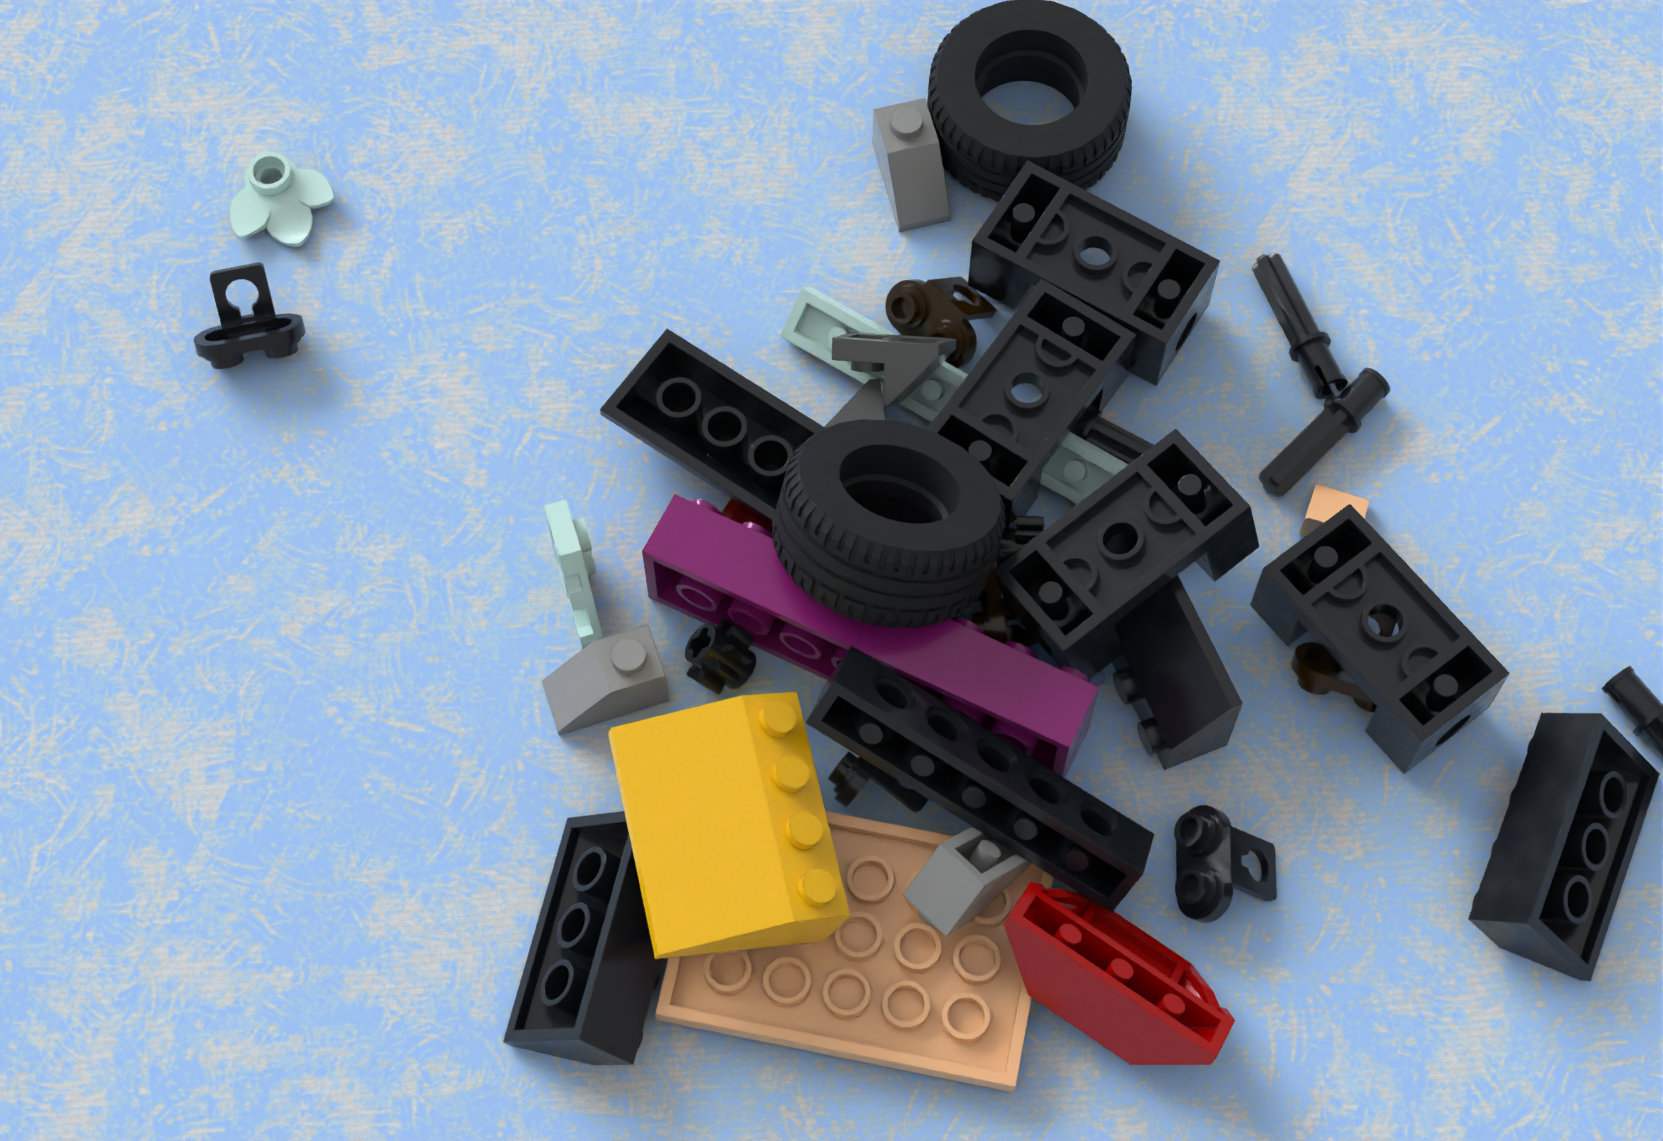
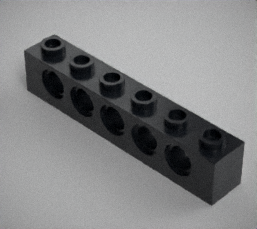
M851 645L824 685L805 723L1112 913L1144 874L1154 833Z

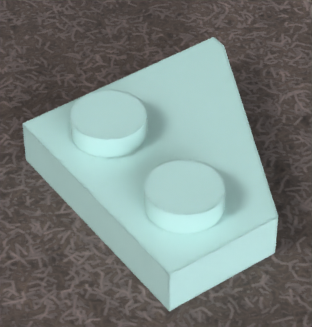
M565 499L544 505L555 559L583 649L591 642L603 638L588 576L596 574L584 518L580 517L572 520L569 506Z

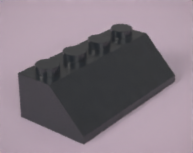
M669 329L663 332L600 409V415L770 524L773 523L788 464L795 450L808 438L825 429L819 423Z
M1131 533L1116 534L1108 541L1106 549L1113 554L1128 553L1136 546L1138 538ZM1177 575L1114 624L1124 652L1112 662L1116 670L1113 673L1116 691L1125 705L1132 703L1140 720L1137 723V731L1141 743L1149 755L1157 754L1164 770L1227 746L1243 704Z
M1541 713L1534 735L1528 744L1527 755L1516 786L1511 792L1509 805L1500 831L1492 845L1491 856L1479 890L1474 896L1468 918L1499 948L1582 981H1591L1660 775L1602 713Z
M624 811L567 818L504 1036V1043L513 1047L594 1066L634 1064L637 1050L643 1039V1027L651 997L658 983V971L662 959H655Z

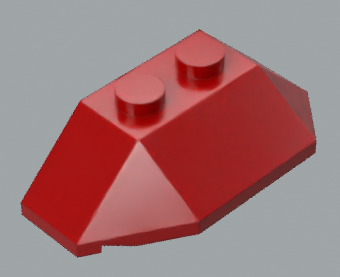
M1030 881L1003 923L1028 995L1130 1065H1211L1217 1058L1235 1019L1226 1008L1220 1007L1213 990L1195 967L1116 912H1109L1084 895L1064 889H1046L1043 884Z

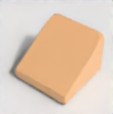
M1315 484L1299 535L1307 536L1348 504H1351L1365 519L1370 500Z

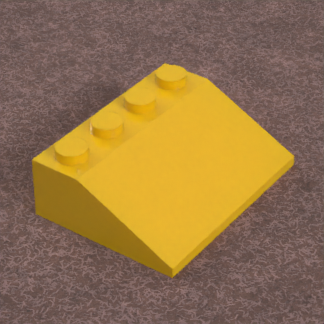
M797 692L741 695L612 727L609 730L608 736L655 959L822 942L850 917Z

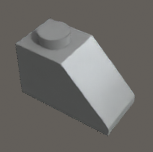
M923 98L873 109L872 145L898 231L902 232L950 221L951 213L940 145L926 99Z
M648 624L591 642L542 680L559 736L669 701L666 675Z
M970 827L940 843L903 893V896L917 908L919 916L927 924L938 928L945 936H948L973 921L1031 863L976 828Z

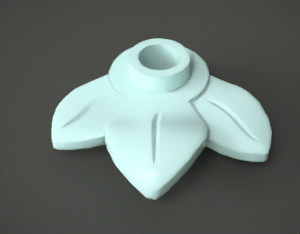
M261 153L249 163L244 177L246 186L230 202V223L234 234L241 240L266 229L273 239L283 245L301 246L312 232L313 216L311 209L326 206L335 200L331 184L317 170L296 168L290 159L279 153ZM271 178L280 179L275 183L265 184Z

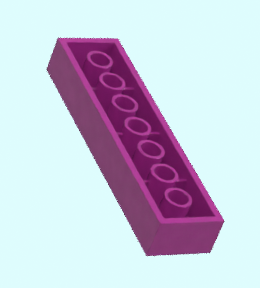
M674 494L642 550L649 598L705 624H712L716 628L720 620L725 619L754 637L755 641L752 646L826 680L830 678L852 645L1064 778L1066 777L1089 730L1099 690L1098 686L1091 684L1090 679L1085 674L1072 667L1060 666L1056 668L1037 659L1035 653L1022 644L1011 641L1003 644L984 635L983 631L976 624L960 617H954L952 620L947 619L939 624L919 628H887L865 624L839 615L814 601L794 583L777 556L772 542V534L765 528L752 522H744L742 525L722 516L718 508L705 500L695 498L689 501Z

